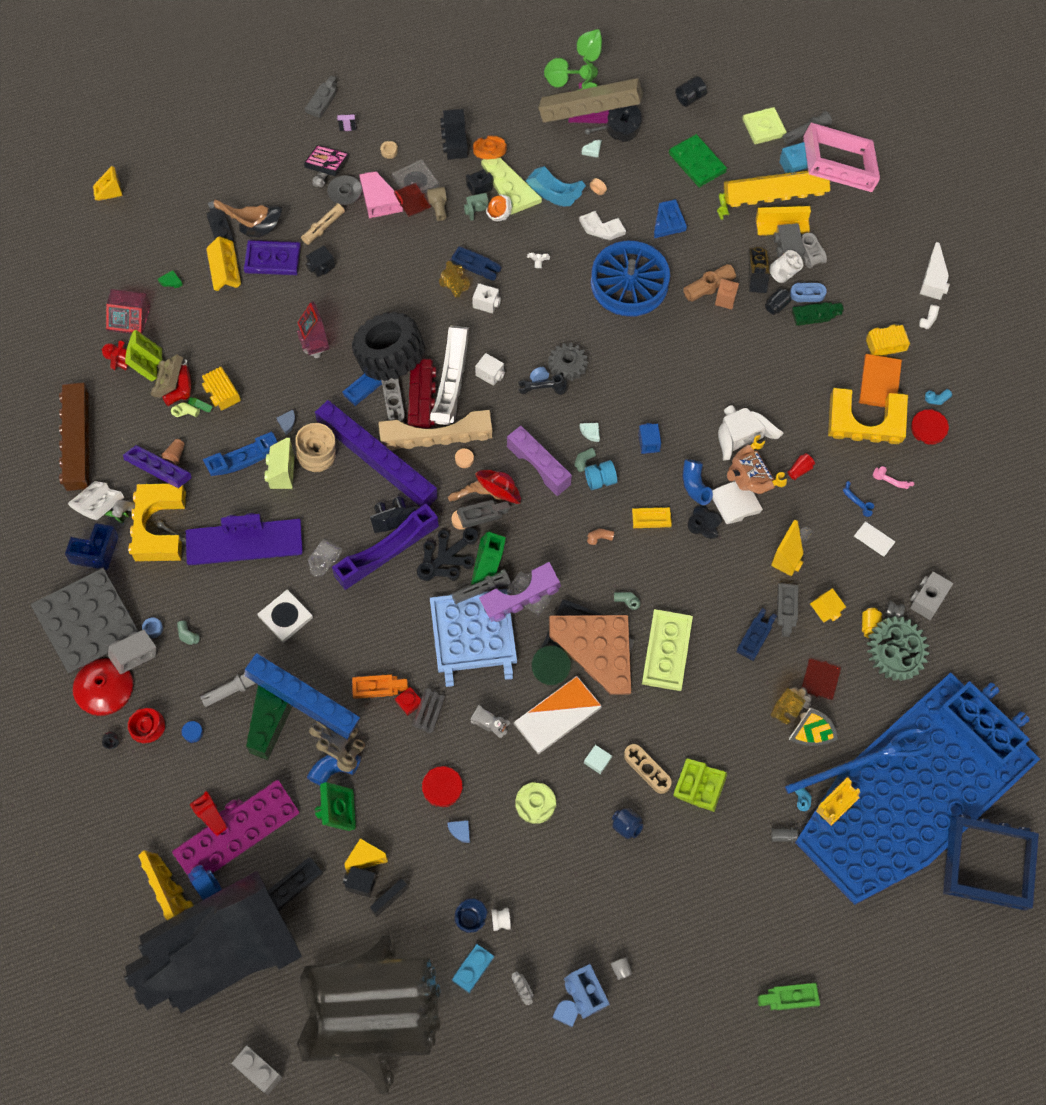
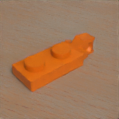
M392 674L353 677V698L398 695V691L408 689L407 679L398 680L397 676H392Z

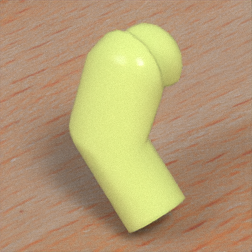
M183 402L173 406L171 413L175 417H181L186 414L197 417L200 409Z

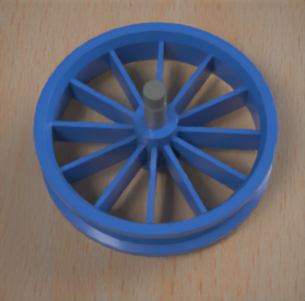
M637 241L614 243L602 250L596 257L592 266L591 289L596 300L612 313L622 316L647 314L656 309L667 295L670 279L669 266L663 255L648 244ZM627 254L638 255L636 261L630 259L628 262ZM623 255L626 268L614 257ZM641 256L651 260L638 270L636 269ZM608 260L617 270L602 265ZM654 265H657L660 271L644 273ZM599 272L612 277L597 279V274ZM663 278V285L649 280ZM616 284L605 293L600 288V286ZM644 287L659 292L653 297ZM621 288L624 289L619 301L610 298L611 295ZM635 289H637L647 299V301L638 303ZM627 291H631L634 303L622 302Z

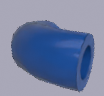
M685 459L683 466L684 487L690 498L701 505H707L712 500L713 492L711 488L705 486L702 482L703 463Z
M328 754L316 762L310 770L307 779L320 785L327 782L333 774L344 771L338 768L337 759ZM357 755L355 757L357 761L355 769L345 773L355 774L359 767L361 756Z

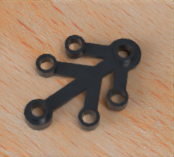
M473 528L465 529L463 538L446 551L449 532L441 530L438 533V558L431 563L435 545L431 541L425 542L423 545L424 562L418 566L417 576L423 581H430L435 576L448 577L450 580L456 581L459 578V570L457 568H450L448 570L438 569V567L445 564L461 565L465 569L473 568L474 559L472 557L466 556L462 558L453 556L465 546L473 545L478 541L477 531ZM443 534L447 535L444 539L440 537ZM469 536L474 537L473 540H468L467 538ZM432 546V549L427 550L426 547ZM466 561L472 562L470 565L465 564ZM425 570L430 571L429 574H423ZM452 572H456V573H457L456 576H451L450 574H451Z

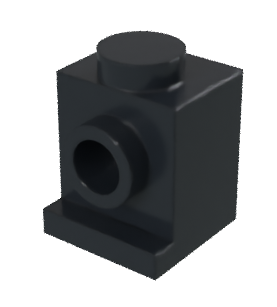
M482 169L472 175H466V186L473 196L492 190L494 179L490 172L486 173Z

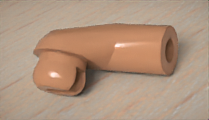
M596 529L589 532L587 542L588 544L596 545L597 540L600 538L613 541L614 531Z

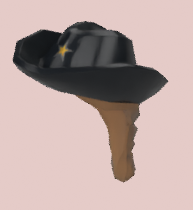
M214 200L213 203L215 208L224 211L231 218L239 221L240 232L249 237H261L269 234L277 224L282 213V207L278 205L247 206L243 209H235L218 200Z

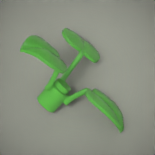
M597 29L584 33L577 41V51L580 55L584 56L583 60L588 65L582 66L580 70H568V62L562 58L553 59L546 65L544 76L552 86H564L568 81L567 73L580 74L582 78L587 79L582 84V88L578 90L598 86L595 83L588 82L596 78L598 74L597 68L589 61L593 62L600 56L602 48L600 30Z

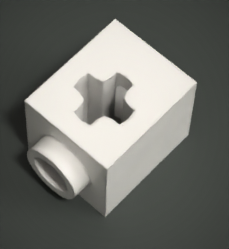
M478 284L473 295V308L493 313L501 302L499 289Z
M486 353L475 366L476 376L493 386L497 381H501L505 374L504 363Z

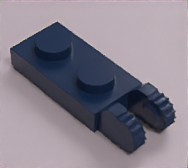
M460 246L450 259L452 264L478 275H483L486 279L492 281L497 277L492 271L499 273L501 270V266L489 258Z
M764 608L761 609L757 618H754L736 651L752 661L755 660L777 617L773 613L767 624L762 622L761 619L766 614V609Z

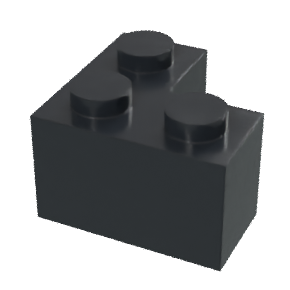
M443 110V118H440L442 140L445 139V143H442L443 153H447V160L468 158L464 110Z

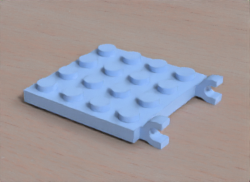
M507 589L499 590L503 594L508 595ZM490 591L458 604L454 603L452 595L430 598L438 673H445L446 687L454 686L452 671L503 665L505 680L513 679L512 664L517 663L511 614H507L506 618L499 622L490 621L479 597Z

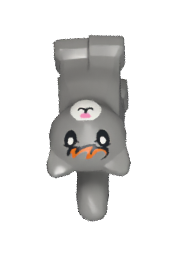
M478 705L470 719L472 724L478 725L486 731H492L499 738L507 734L505 728L510 724L508 720L496 717L480 705Z

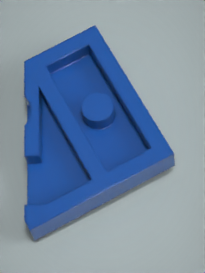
M676 199L659 203L654 239L686 231L687 226Z

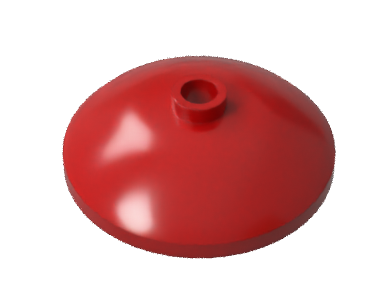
M109 658L97 659L84 666L76 675L73 683V696L76 703L85 712L96 716H105L117 712L126 705L133 692V678L130 671L128 670L120 674ZM99 680H103L101 684L97 685Z

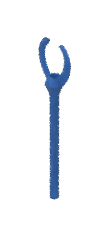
M919 728L905 729L896 734L883 749L785 786L787 794L883 757L921 755L932 747V742L929 740L924 747L917 750H901L898 742L903 737L911 733L923 734V730Z

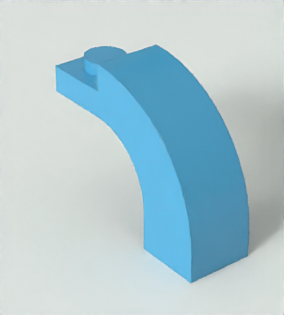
M545 166L535 169L526 180L537 194L560 206H571L582 195V190L586 186L583 181L572 184L563 183L557 180Z

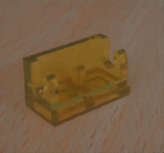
M787 688L777 701L770 716L772 718L776 717L785 724H790V720L786 719L784 714L789 713L797 718L806 700Z

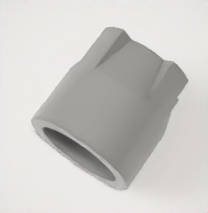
M627 957L611 963L618 980L632 975Z

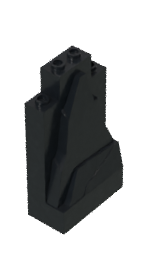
M255 871L140 935L141 944L138 945V948L143 957L125 966L127 975L124 976V979L129 988L134 987L136 991L134 996L139 1005L144 1004L147 1010L169 999L172 1007H177L182 1014L254 972L277 966L280 970L301 958L302 955L258 871Z

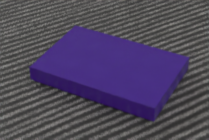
M248 240L244 272L297 275L301 245L299 242Z

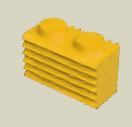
M891 325L884 329L874 328L869 331L866 338L870 353L876 356L907 351L910 345L903 325Z
M221 366L202 376L204 381L202 386L206 393L210 392L212 395L210 399L214 407L218 406L222 411L241 401L237 390Z

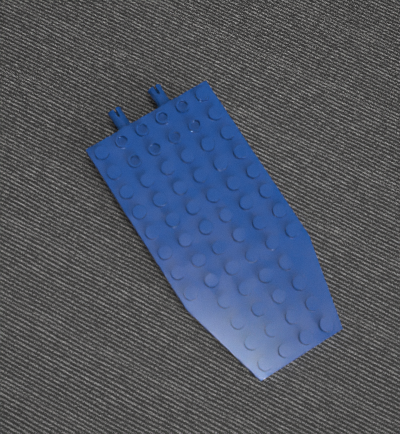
M949 673L855 759L883 749L896 734L910 728L922 729L923 734L911 733L903 737L898 742L901 750L911 751L920 749L929 740L932 742V747L921 755L883 757L839 774L821 803L847 777L852 781L851 786L855 790L857 788L860 790L858 795L860 798L832 826L815 811L795 843L854 905L931 864L948 847L951 819L958 817V815L971 816V819L977 820L1040 760L1026 745L1030 739L1020 730L1029 722V717L1025 716L1020 720L1025 715L1024 712L1020 711L1010 721L990 701L999 693L998 687L990 691L995 684L989 683L980 692L970 681L964 686L952 673ZM963 827L962 833H963L968 827Z

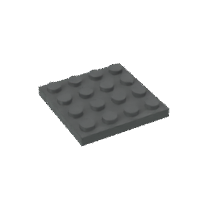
M103 568L30 604L68 674L107 655L108 648L113 642L121 641L130 634L138 632Z

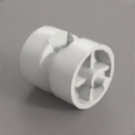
M788 250L770 265V273L776 281L784 283L803 268V260L797 252Z

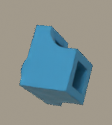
M804 142L782 149L779 162L785 173H793L808 168Z

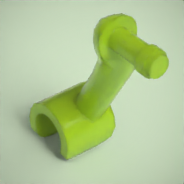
M724 193L719 194L721 207L717 210L721 220L723 215H730Z

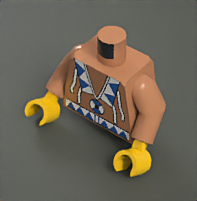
M757 435L754 438L753 444H748L737 452L732 460L733 464L729 467L727 473L728 480L735 481L739 489L752 491L757 494L772 490L776 485L784 487L787 483V479L780 480L784 478V472L778 473L776 480H774L759 453L754 451V449H762L765 441L761 444L756 442L760 439L761 435Z

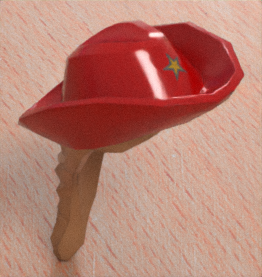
M492 470L476 472L475 475L478 481L467 485L458 492L451 493L448 497L449 502L456 501L469 493L477 492L479 494H490L495 499L505 500L514 504L521 503V497L513 479L507 473Z

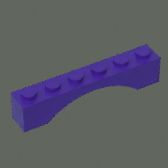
M427 504L423 505L411 513L395 531L382 541L360 553L347 556L332 566L334 577L344 590L348 589L438 528V517Z

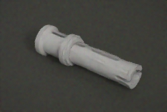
M245 674L241 676L236 675L235 680L205 695H201L200 698L203 700L204 706L208 707L237 691L244 692L246 688L256 683L245 677Z

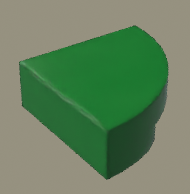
M173 270L158 278V282L164 287L179 288L183 286Z
M190 397L188 401L194 407H198L208 413L211 412L212 406L199 399Z

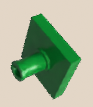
M328 782L320 784L321 806L315 807V811H321L315 812V815L318 819H322V825L347 831L355 830L353 789Z

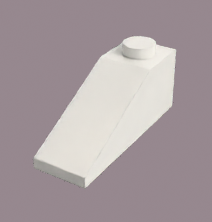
M936 242L920 294L940 300L943 293L947 294L950 284L947 283L949 275L940 243Z

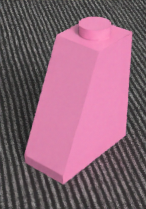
M377 172L359 175L369 218L403 212L401 198Z

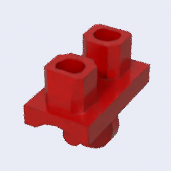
M120 340L118 348L114 344L103 346L102 355L106 359H111V369L116 370L117 367L127 370L129 367L125 363L127 351L125 349V342Z

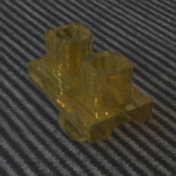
M452 261L446 262V269L440 274L439 284L441 287L447 286L448 289H451L454 297H460L462 291L469 289L470 282L468 278H460L463 275L461 265L454 266Z

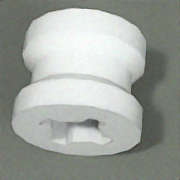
M504 908L502 911L492 909L494 931H498L500 928L511 929L509 908Z

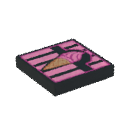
M317 145L305 160L304 168L337 176L349 159V154Z

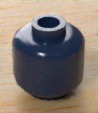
M630 808L617 810L612 817L613 829L626 839L636 838L643 829L641 816Z

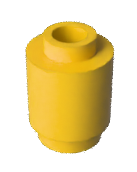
M868 608L862 613V632L867 638H869L868 635L874 633L872 628L878 627L877 623L882 621V613L876 608Z

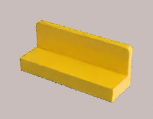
M810 206L758 208L756 215L758 235H773L778 225L799 223L801 234L809 233Z
M218 236L207 247L213 288L215 291H218L225 284L237 288L241 285L233 241Z

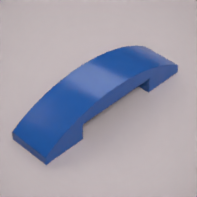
M273 432L255 438V443L225 455L217 453L203 459V462L211 476L228 474L265 459L266 454H269L270 446L278 442Z

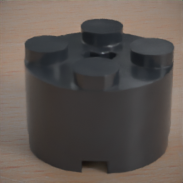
M632 105L609 110L607 131L613 139L628 142L637 136L642 120L638 107Z

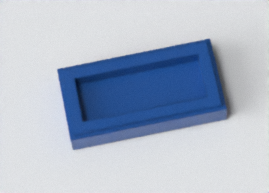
M363 374L342 393L356 406L382 385V381Z

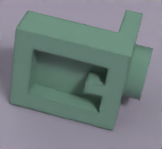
M487 194L466 197L464 211L466 215H469L470 221L474 220L475 211L479 212L487 209Z

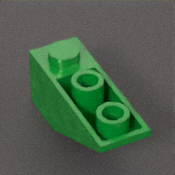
M487 532L480 539L471 585L485 580L484 578L488 575L493 576L496 574L503 554L506 537Z

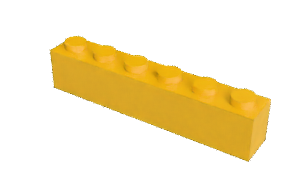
M808 171L724 181L725 200L731 207L741 206V203L746 202L748 205H753L761 200H764V202H774L776 198L790 200L791 196H797L798 198L808 197V194L821 196L825 195V192L830 191V180L810 175Z

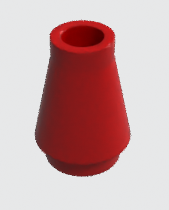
M806 453L800 455L787 473L790 478L796 480L812 470L815 461Z

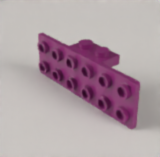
M275 780L243 803L239 799L237 801L232 800L225 805V809L219 812L227 825V829L216 836L207 826L173 849L172 853L187 875L198 865H202L205 871L210 869L214 873L297 816L299 811L281 783Z

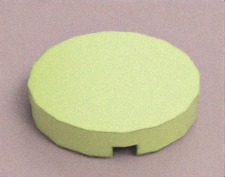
M536 782L524 785L517 793L515 800L516 810L525 821L532 824L542 823L553 815L556 808V797L552 789L547 785Z

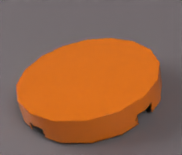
M487 136V139L482 137L473 144L474 154L481 159H496L503 156L507 151L505 140L497 136Z

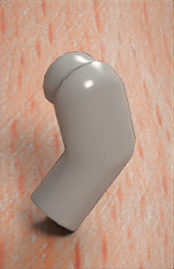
M319 172L312 180L313 186L323 187L324 179L328 174Z
M118 500L113 506L112 515L120 518L126 510L132 512V509L135 508V503Z

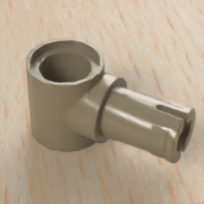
M445 188L427 189L429 205H432L435 209L437 220H445L447 218L444 207L445 202H447Z

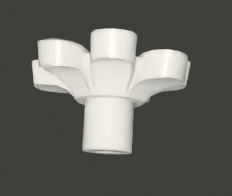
M527 254L528 258H532L535 261V268H542V261L550 260L549 254Z

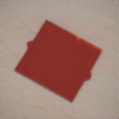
M416 183L394 192L395 197L400 203L399 205L403 207L408 217L431 207Z
M810 658L802 687L808 693L814 694L815 697L820 696L833 700L841 668L827 664L826 661L820 662Z

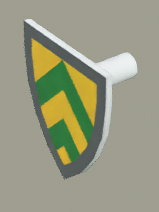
M811 707L807 713L804 712L800 715L802 720L789 738L790 741L806 746L824 745L838 740L837 731L832 721L825 714Z

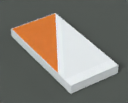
M576 676L517 719L514 725L539 755L600 710L602 706Z

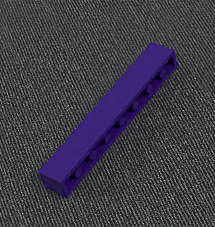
M329 400L315 411L317 423L330 428L336 439L420 507L425 504L430 506L438 498L437 488Z

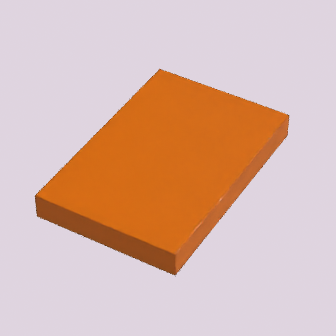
M865 354L859 403L885 408V399L888 394H898L902 360Z

